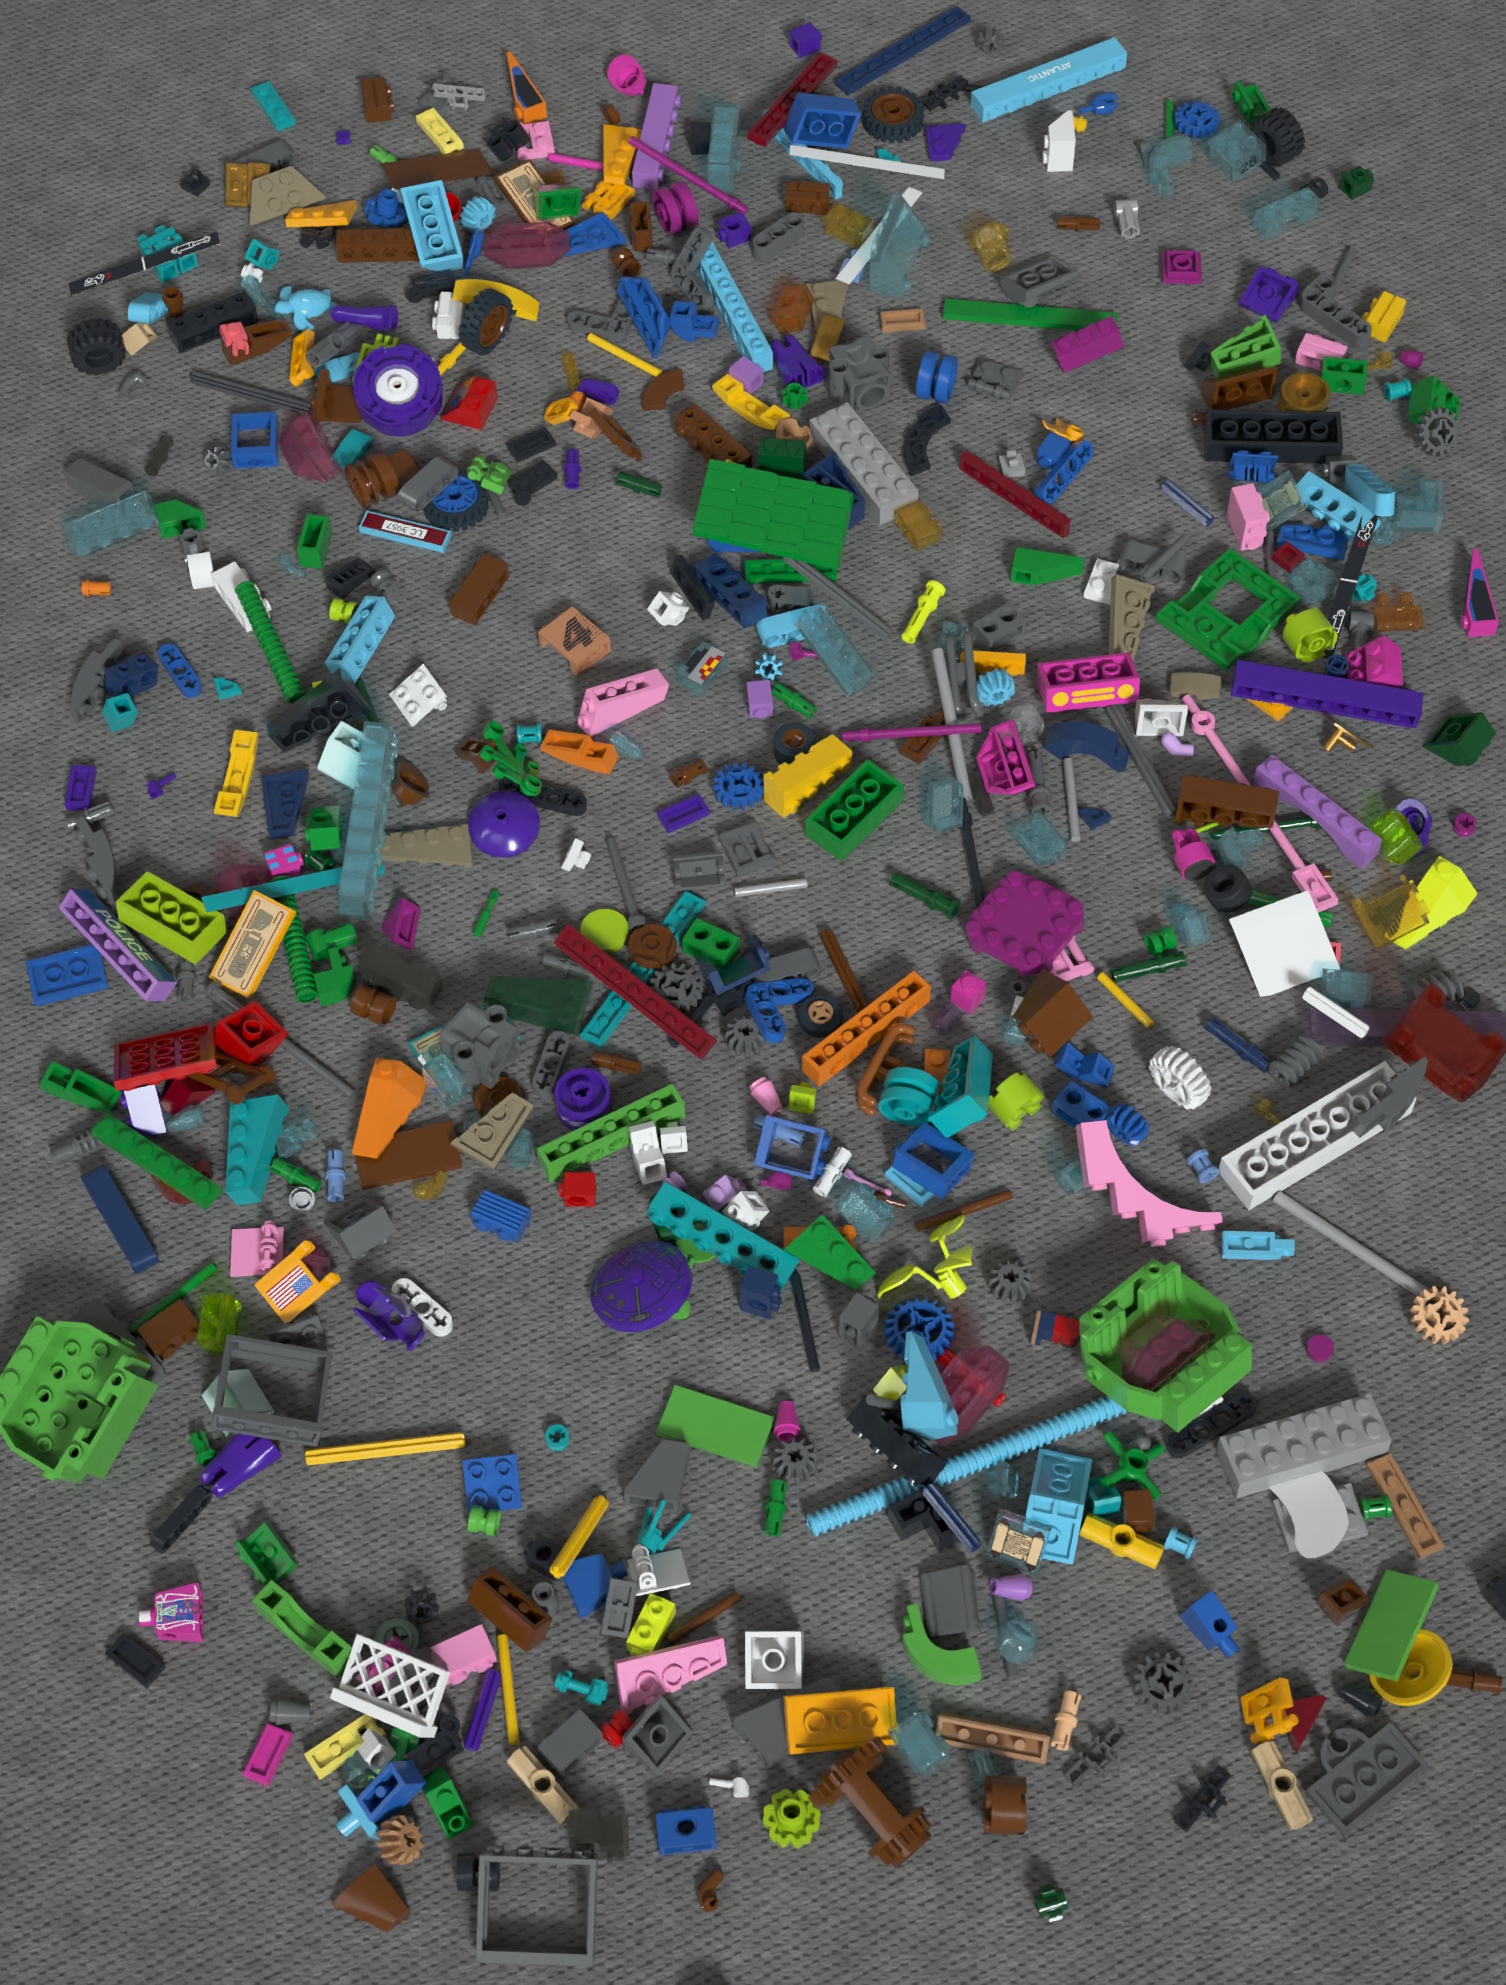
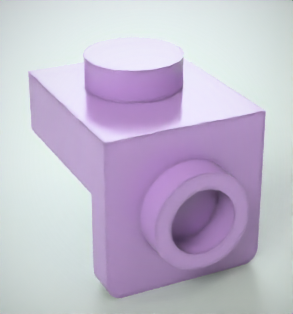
M724 1175L705 1190L703 1195L710 1207L721 1214L729 1204V1200L733 1196L738 1195L740 1191H745L746 1186L739 1178Z

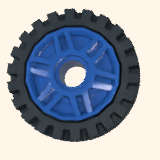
M458 468L456 479L423 508L425 517L432 525L436 524L437 528L444 526V529L449 531L453 528L454 532H459V527H462L463 531L468 530V525L473 528L476 526V521L480 523L483 520V516L485 517L489 508L487 489L480 486L482 482L469 479L466 469L462 473L461 468Z

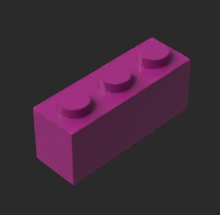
M1113 315L1052 341L1053 348L1064 373L1125 347Z

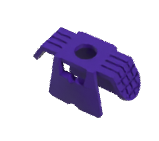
M365 1281L358 1286L355 1293L356 1299L375 1315L354 1307L353 1311L383 1341L401 1340L407 1346L406 1349L409 1352L413 1350L426 1333V1327L417 1319L419 1315L409 1307L403 1298L388 1291L384 1286L375 1281ZM394 1310L403 1318L401 1324L397 1326L390 1322V1314Z

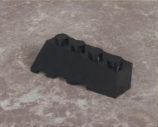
M339 668L267 724L268 735L283 752H287L312 740V737L332 731V728L338 726L341 721L348 724L360 715L364 714L365 716L372 713V710L355 684Z
M865 1394L846 1419L854 1426L852 1431L863 1440L867 1438L871 1442L869 1447L880 1455L884 1453L888 1457L886 1462L898 1471L900 1469L906 1473L904 1478L912 1485L917 1487L920 1484L926 1487L928 1484L933 1483L948 1462L919 1436L904 1430L903 1422L890 1410L868 1405L866 1403L868 1395Z

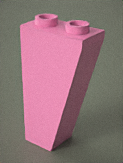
M653 669L586 689L577 721L579 727L592 737L665 700L669 684L658 669Z

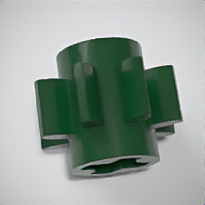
M1052 1883L1040 1886V1894L1034 1896L1039 1917L1047 1916L1049 1923L1063 1919L1062 1911L1068 1910L1063 1889L1055 1890Z

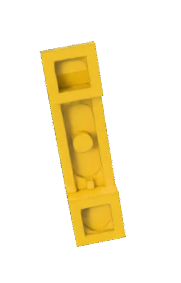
M464 279L456 280L452 300L469 304L471 301L474 302V297L476 295L479 296L480 291L492 288L511 299L512 309L516 310L515 316L532 321L537 320L539 302L521 290L487 280Z
M726 374L712 385V389L730 408L761 428L775 430L781 419L790 418V414L775 404L769 407L744 391L743 383L729 374Z
M234 731L230 746L231 757L223 789L218 793L214 814L239 816L253 775L258 745V732Z

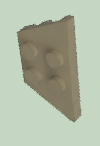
M292 166L253 179L249 226L251 228L287 215L295 208L303 209L326 200V197Z

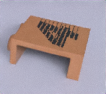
M573 606L567 611L561 612L555 620L544 625L538 632L540 646L543 648L550 644L569 660L571 673L576 677L611 651L610 637Z

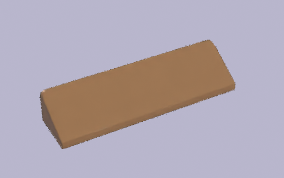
M940 1711L934 1743L1046 1764L1050 1732Z

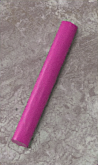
M555 153L549 154L548 160L551 162L604 171L603 162Z

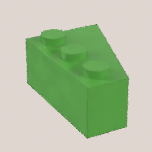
M1266 315L1262 316L1260 321L1253 326L1246 327L1243 333L1236 338L1232 337L1211 352V369L1215 378L1253 367L1281 364V347Z

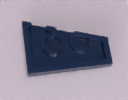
M309 769L262 776L270 840L294 836L310 776Z

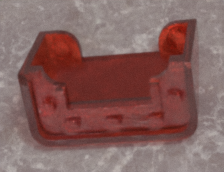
M1430 982L1384 1039V1044L1406 1064L1412 1061L1418 1062L1423 1057H1426L1428 1063L1424 1078L1446 1095L1459 1102H1463L1485 1085L1506 1053V1040L1500 1034L1494 1032L1485 1033L1483 1036L1476 1033L1443 1007L1446 1001L1443 990Z

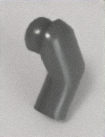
M1141 1433L1129 1444H1121L1127 1451L1137 1448L1145 1452L1150 1448L1151 1441L1147 1434Z

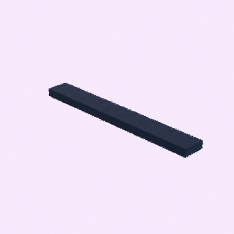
M956 6L834 80V85L849 96L971 22V16L959 6Z

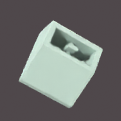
M341 721L329 737L317 768L349 788L358 791L383 757L382 745L375 739Z

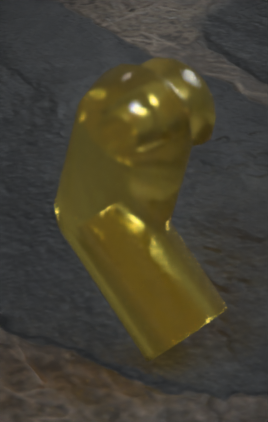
M437 1171L432 1182L415 1186L413 1190L415 1198L428 1200L438 1197L442 1192L448 1175L443 1171Z

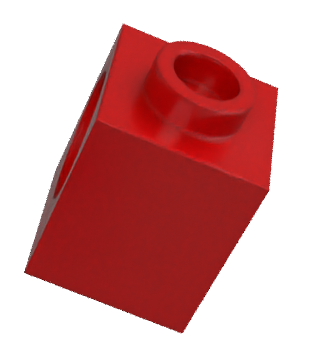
M564 1172V1182L559 1183V1197H564L565 1207H596L597 1183L595 1172Z

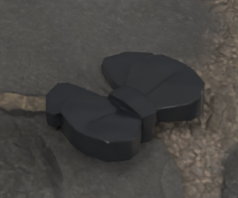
M315 226L304 227L301 232L302 239L299 241L302 247L308 248L316 240L317 249H324L330 245L329 242L334 237V229L332 226H326L322 230L317 229Z

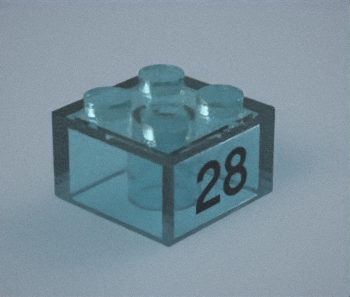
M1237 120L1206 142L1207 158L1232 183L1266 161L1265 143L1240 120Z

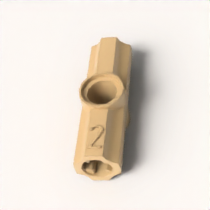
M1274 1741L1260 1744L1251 1751V1754L1268 1786L1269 1796L1275 1800L1289 1830H1297L1304 1827L1313 1820V1817L1296 1786L1295 1775L1288 1770ZM1279 1780L1284 1781L1289 1789L1280 1790L1275 1785V1782Z
M526 1746L517 1749L507 1760L509 1767L532 1792L534 1799L545 1807L561 1827L569 1824L580 1812V1808L555 1781L553 1774L542 1766ZM546 1781L551 1784L545 1791L536 1789L540 1782Z

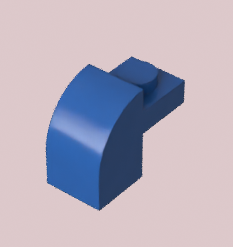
M674 301L670 322L677 336L690 342H695L697 337L715 339L720 324L719 317L698 315L695 302Z

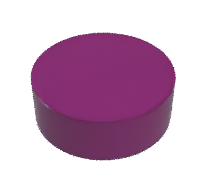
M1321 1334L1312 1336L1306 1347L1307 1355L1315 1362L1328 1361L1334 1351L1332 1340Z

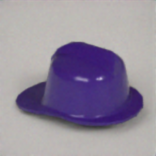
M1417 799L1403 800L1394 812L1395 845L1400 853L1411 857L1420 854L1428 844L1429 832L1433 821L1427 808Z

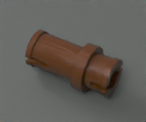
M698 759L686 767L681 766L678 768L677 772L670 775L671 781L678 779L673 783L676 788L683 784L688 785L692 779L708 771L707 765L698 769L699 766L705 764L702 759Z

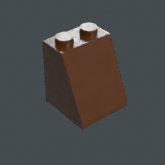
M1044 969L1039 972L1013 1015L1018 1023L1016 1027L1019 1032L1031 1040L1029 1043L1030 1047L1037 1054L1042 1052L1050 1058L1093 1018L1071 985Z

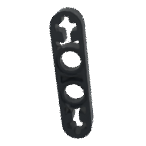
M507 777L500 779L498 782L499 791H504L509 785H513V788H510L508 791H520V785ZM542 784L541 792L538 796L527 797L533 802L535 807L571 816L583 815L588 807L587 799L583 794ZM553 795L561 798L556 803L548 801V798ZM576 802H580L577 807H573Z
M1240 1393L1190 1422L1181 1431H1175L1169 1436L1167 1441L1168 1453L1175 1458H1184L1247 1421L1256 1412V1398L1249 1393ZM1241 1401L1244 1404H1250L1249 1410L1242 1408L1235 1415L1234 1411L1240 1407ZM1220 1413H1224L1229 1416L1230 1423L1221 1425L1216 1421L1215 1417ZM1202 1426L1207 1429L1208 1436L1199 1438L1194 1434V1429ZM1189 1435L1190 1440L1185 1442L1183 1450L1180 1447L1174 1448L1175 1440L1182 1443Z

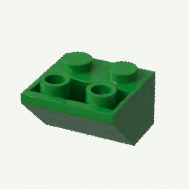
M1435 375L1412 384L1407 418L1415 425L1421 424L1422 421L1419 417L1426 416L1425 411L1433 410L1434 407L1448 408L1449 412L1456 413L1454 419H1458L1460 407L1458 396L1454 395L1446 387L1445 383L1441 382Z

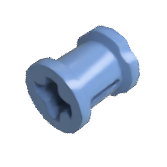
M1206 1149L1194 1152L1187 1159L1189 1166H1193L1197 1172V1179L1200 1183L1210 1181L1219 1174V1169L1213 1166L1209 1160V1153Z

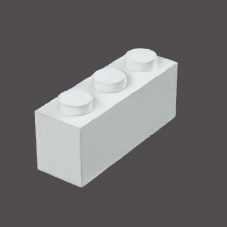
M233 562L211 573L214 588L246 632H249L253 629L235 593V588L240 583L250 579L244 568L240 569L236 562ZM254 583L257 593L261 595L257 585ZM260 597L270 618L269 611L272 610L266 598L262 599Z

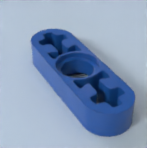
M174 644L162 645L158 650V657L164 669L185 697H197L202 691L199 677L177 646ZM167 653L173 655V662H171V659L166 655ZM182 667L186 669L183 674L178 675L174 673L177 668ZM186 680H189L190 684L195 687H187Z

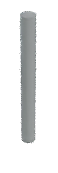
M1065 758L1063 760L1070 835L1071 841L1074 842L1080 841L1081 838L1073 761L1071 758Z

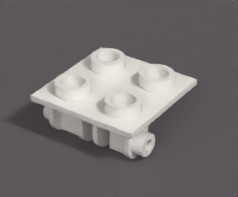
M424 664L389 694L411 726L418 723L433 708L444 710L447 707V700L445 699L447 695Z
M638 1544L632 1550L633 1559L627 1560L631 1578L638 1582L636 1596L690 1585L681 1549L649 1555L648 1548Z

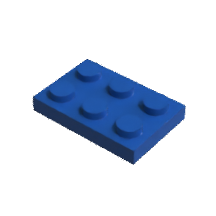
M93 944L25 961L36 1007L109 988L102 955Z

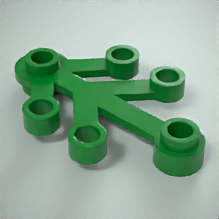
M490 721L484 728L483 736L485 739L493 740L502 754L495 751L491 746L485 745L479 752L480 756L486 761L494 759L499 762L492 769V773L496 778L503 779L507 777L519 784L521 791L525 795L538 796L542 787L541 781L537 778L540 767L537 763L529 761L523 770L524 757L528 753L527 748L517 743L510 751L501 739L505 733L504 728L499 723Z

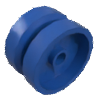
M926 350L918 374L916 397L929 400L934 393L936 402L948 404L956 380L958 356L946 354L940 362L938 352Z

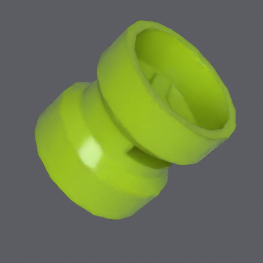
M334 598L329 611L330 620L337 622L343 620L346 624H349L359 604L353 601L347 603L343 599Z

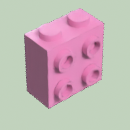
M1253 483L1231 488L1227 519L1240 550H1254L1261 547L1264 537L1267 535L1266 525L1269 522V513L1262 505L1260 492L1256 491Z

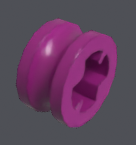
M1459 814L1453 825L1454 832L1461 837L1471 836L1476 828V819L1471 814ZM1462 822H1465L1468 828H1464Z

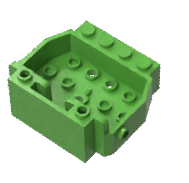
M1152 1258L1079 1318L1080 1352L1085 1378L1126 1411L1155 1420L1161 1419L1176 1432L1181 1431L1252 1370V1344L1240 1335V1328L1228 1306L1204 1289L1201 1283L1182 1274L1180 1265L1175 1261H1171L1164 1266L1155 1258Z
M36 1316L0 1376V1433L11 1451L43 1470L41 1475L54 1482L56 1479H61L71 1483H82L87 1474L104 1479L159 1386L145 1377L151 1366L147 1356L134 1349L136 1344L124 1337H121L119 1340L88 1323L65 1321L53 1323ZM62 1370L63 1375L58 1379L57 1373ZM46 1393H48L49 1399L46 1402H44L43 1397ZM87 1400V1408L82 1409V1403Z

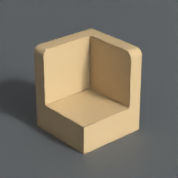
M140 322L136 323L122 335L125 348L130 355L136 354L145 345L152 343L158 338L149 324Z

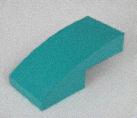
M352 429L335 451L329 464L342 471H345V465L350 463L355 466V461L360 456L364 457L373 438Z

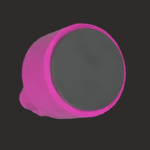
M1187 828L1184 831L1174 830L1172 832V838L1177 850L1174 861L1182 878L1198 880L1207 876L1216 864L1207 843L1201 841L1195 829Z

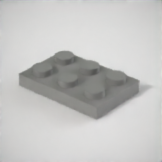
M1352 1484L1335 1486L1345 1505L1349 1521L1347 1531L1340 1542L1367 1536L1368 1531ZM1280 1499L1273 1500L1272 1504L1288 1553L1296 1552L1298 1549L1295 1545V1528L1292 1518Z

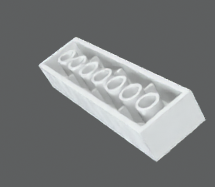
M1385 1061L1222 1157L1219 1174L1245 1207L1251 1210L1276 1195L1279 1191L1286 1189L1384 1130L1378 1124L1361 1138L1353 1132L1356 1122L1355 1117L1362 1110L1372 1108L1377 1099L1384 1095L1385 1084L1390 1077L1395 1075V1072ZM1416 1097L1412 1102L1411 1106L1399 1120L1412 1113Z

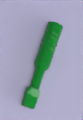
M492 890L488 898L487 906L482 911L472 933L475 937L481 938L491 916V909L494 903L497 902L500 893L498 890Z

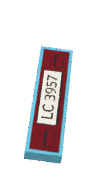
M366 511L359 525L360 533L442 553L445 552L452 536L449 530L371 511Z

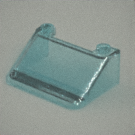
M894 191L872 243L869 292L902 300L905 292L909 293L912 280L908 279V274L919 248L928 247L930 235L927 234L925 226L898 191Z

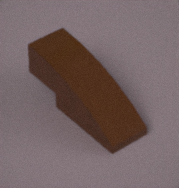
M284 318L246 326L243 328L248 336L249 353L245 354L244 350L238 349V356H234L232 354V346H226L224 340H222V352L231 366L270 351L291 337L292 331Z

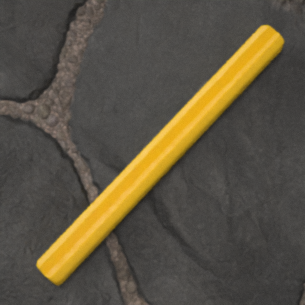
M463 1432L307 1449L305 1451V1460L307 1465L463 1448L465 1447V1436Z

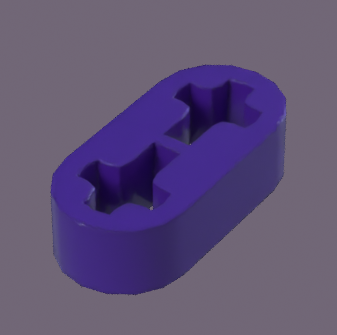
M582 379L577 391L583 392L586 398L588 397L594 401L609 405L615 404L620 394L619 389L615 385L592 379Z

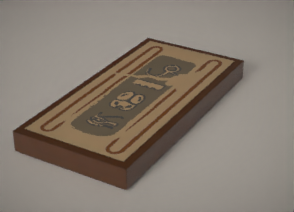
M531 159L494 176L495 183L538 243L575 226V221L572 217L537 220L533 204V187L542 184L548 185V183Z

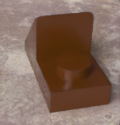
M470 736L455 751V754L462 760L471 761L478 771L483 774L496 760L486 761L480 756L479 752L485 745L491 746L495 751L497 749L493 740Z
M1350 1578L1323 1592L1320 1595L1318 1606L1336 1626H1339L1349 1613L1364 1606L1369 1598Z

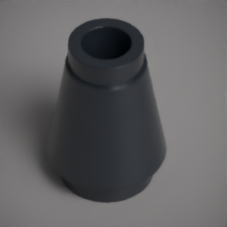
M1348 1682L1344 1683L1339 1694L1340 1698L1344 1699V1701L1366 1717L1368 1715L1376 1717L1383 1703V1697L1378 1694V1691Z

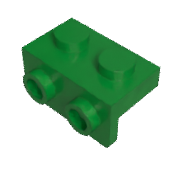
M1239 80L1234 82L1231 97L1233 102L1237 103L1241 116H1244L1248 124L1271 110L1257 84L1243 87Z
M264 1522L246 1541L238 1539L234 1543L239 1550V1557L243 1562L249 1564L254 1571L253 1577L262 1585H267L271 1580L278 1585L299 1565L270 1523Z

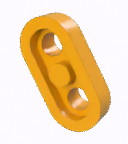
M570 397L554 401L546 409L544 419L552 425L570 420L569 417L572 410L578 412V404Z

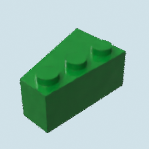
M823 1214L784 1249L785 1252L806 1263L808 1266L822 1272L855 1292H858L876 1276L875 1271Z

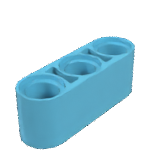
M145 292L131 301L128 307L129 321L152 324L167 313V308L162 301L163 294Z
M809 606L766 617L756 624V629L765 648H772L821 635L825 632L826 625L817 606Z

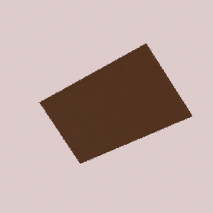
M480 149L381 164L394 190L440 180L446 182L494 174Z

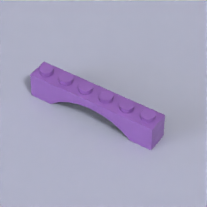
M1271 755L1256 768L1253 781L1256 787L1278 790V800L1299 808L1313 818L1331 836L1341 852L1363 869L1378 855L1382 839L1275 756Z

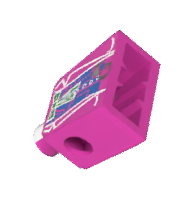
M193 1583L155 1594V1609L139 1611L140 1626H155V1632L160 1640L204 1642L203 1591L200 1584Z

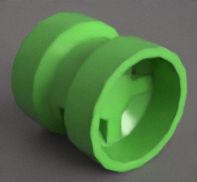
M473 1505L468 1520V1531L474 1533L483 1531L486 1535L495 1537L501 1520V1510H484L483 1506Z

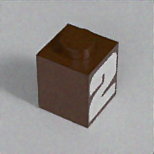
M1151 1490L1124 1491L1121 1500L1124 1525L1130 1526L1139 1535L1152 1530L1155 1520Z

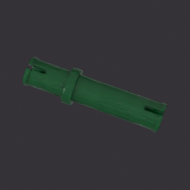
M1183 951L1163 956L1158 954L1155 955V958L1112 967L1111 976L1113 981L1117 983L1158 972L1163 974L1166 970L1186 966V958Z

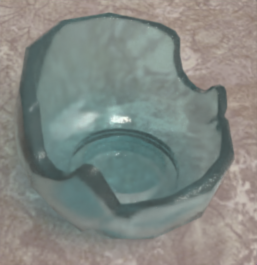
M1009 1619L998 1629L994 1645L1000 1655L1006 1660L1021 1664L1027 1662L1032 1657L1037 1648L1038 1640L1035 1630L1027 1622Z

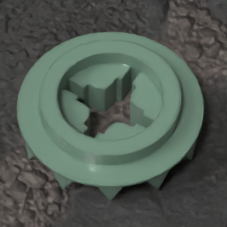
M391 1619L383 1623L375 1635L376 1641L386 1644L394 1636L393 1632L396 1631L400 1639L405 1638L401 1642L411 1652L419 1647L417 1629L411 1622L404 1619Z

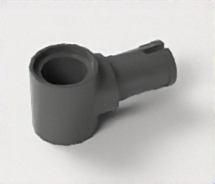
M1350 611L1348 631H1352V636L1354 637V650L1368 643V636L1373 632L1374 627L1373 612Z

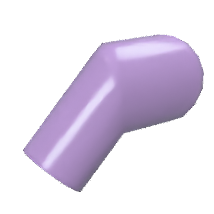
M1164 733L1161 742L1171 755L1193 756V744H1181L1173 733Z

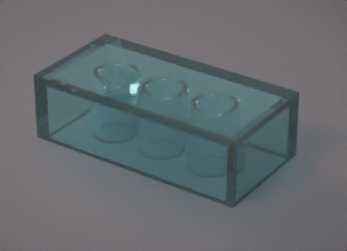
M715 102L707 162L708 183L726 194H734L736 171L741 169V158H738L741 138L740 104Z

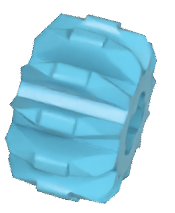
M474 196L472 201L468 200L467 205L462 207L464 211L460 213V222L471 233L475 230L483 233L484 229L488 230L489 225L493 224L492 219L496 217L494 213L496 208L486 198Z
M995 668L992 672L987 671V674L980 675L979 680L976 681L978 699L985 706L992 705L995 707L997 704L1003 705L1005 700H1011V696L1015 694L1014 680L1005 669L998 671Z

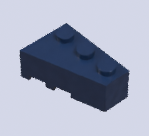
M833 451L803 473L802 480L816 482L817 485L844 489L853 493L854 502L848 525L849 530L865 518V500L855 483L848 477L845 467L840 464L836 452Z

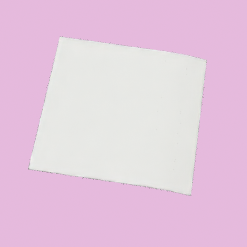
M1308 890L1229 919L1260 997L1273 995L1340 970Z

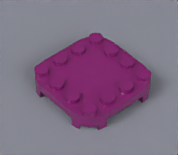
M1012 871L1008 874V877H1005L994 887L970 916L966 924L967 939L971 949L976 954L982 951L1018 969L1019 976L1028 978V974H1038L1042 969L1050 972L1053 969V961L1075 934L1081 935L1084 929L1083 904L1073 896L1043 881L1021 874L1018 871Z

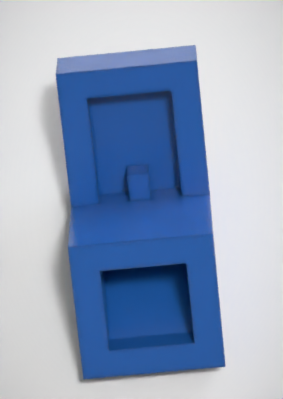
M1069 1042L1059 1049L1054 1063L1068 1077L1102 1087L1109 1086L1115 1067L1114 1064L1099 1052L1084 1056Z

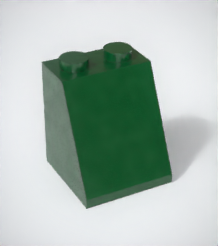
M761 437L758 451V470L774 472L779 476L802 480V474L806 472L808 460L806 440Z

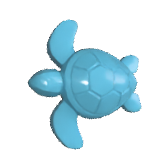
M287 286L280 293L281 301L276 304L275 312L280 314L293 313L296 328L301 331L309 328L313 331L314 326L306 319L319 316L325 310L331 311L337 304L331 302L329 289L322 291L303 289L292 294V288Z

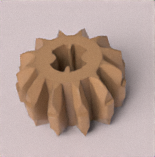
M395 1815L380 1823L381 1830L376 1833L380 1838V1842L376 1846L381 1847L380 1857H385L388 1864L406 1865L420 1857L419 1850L424 1847L420 1842V1838L424 1834L419 1833L420 1823H415L412 1816Z

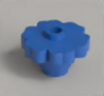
M385 189L379 195H374L373 199H367L364 213L368 215L367 220L375 226L382 225L384 228H398L399 224H405L407 213L404 203L399 202L395 191Z

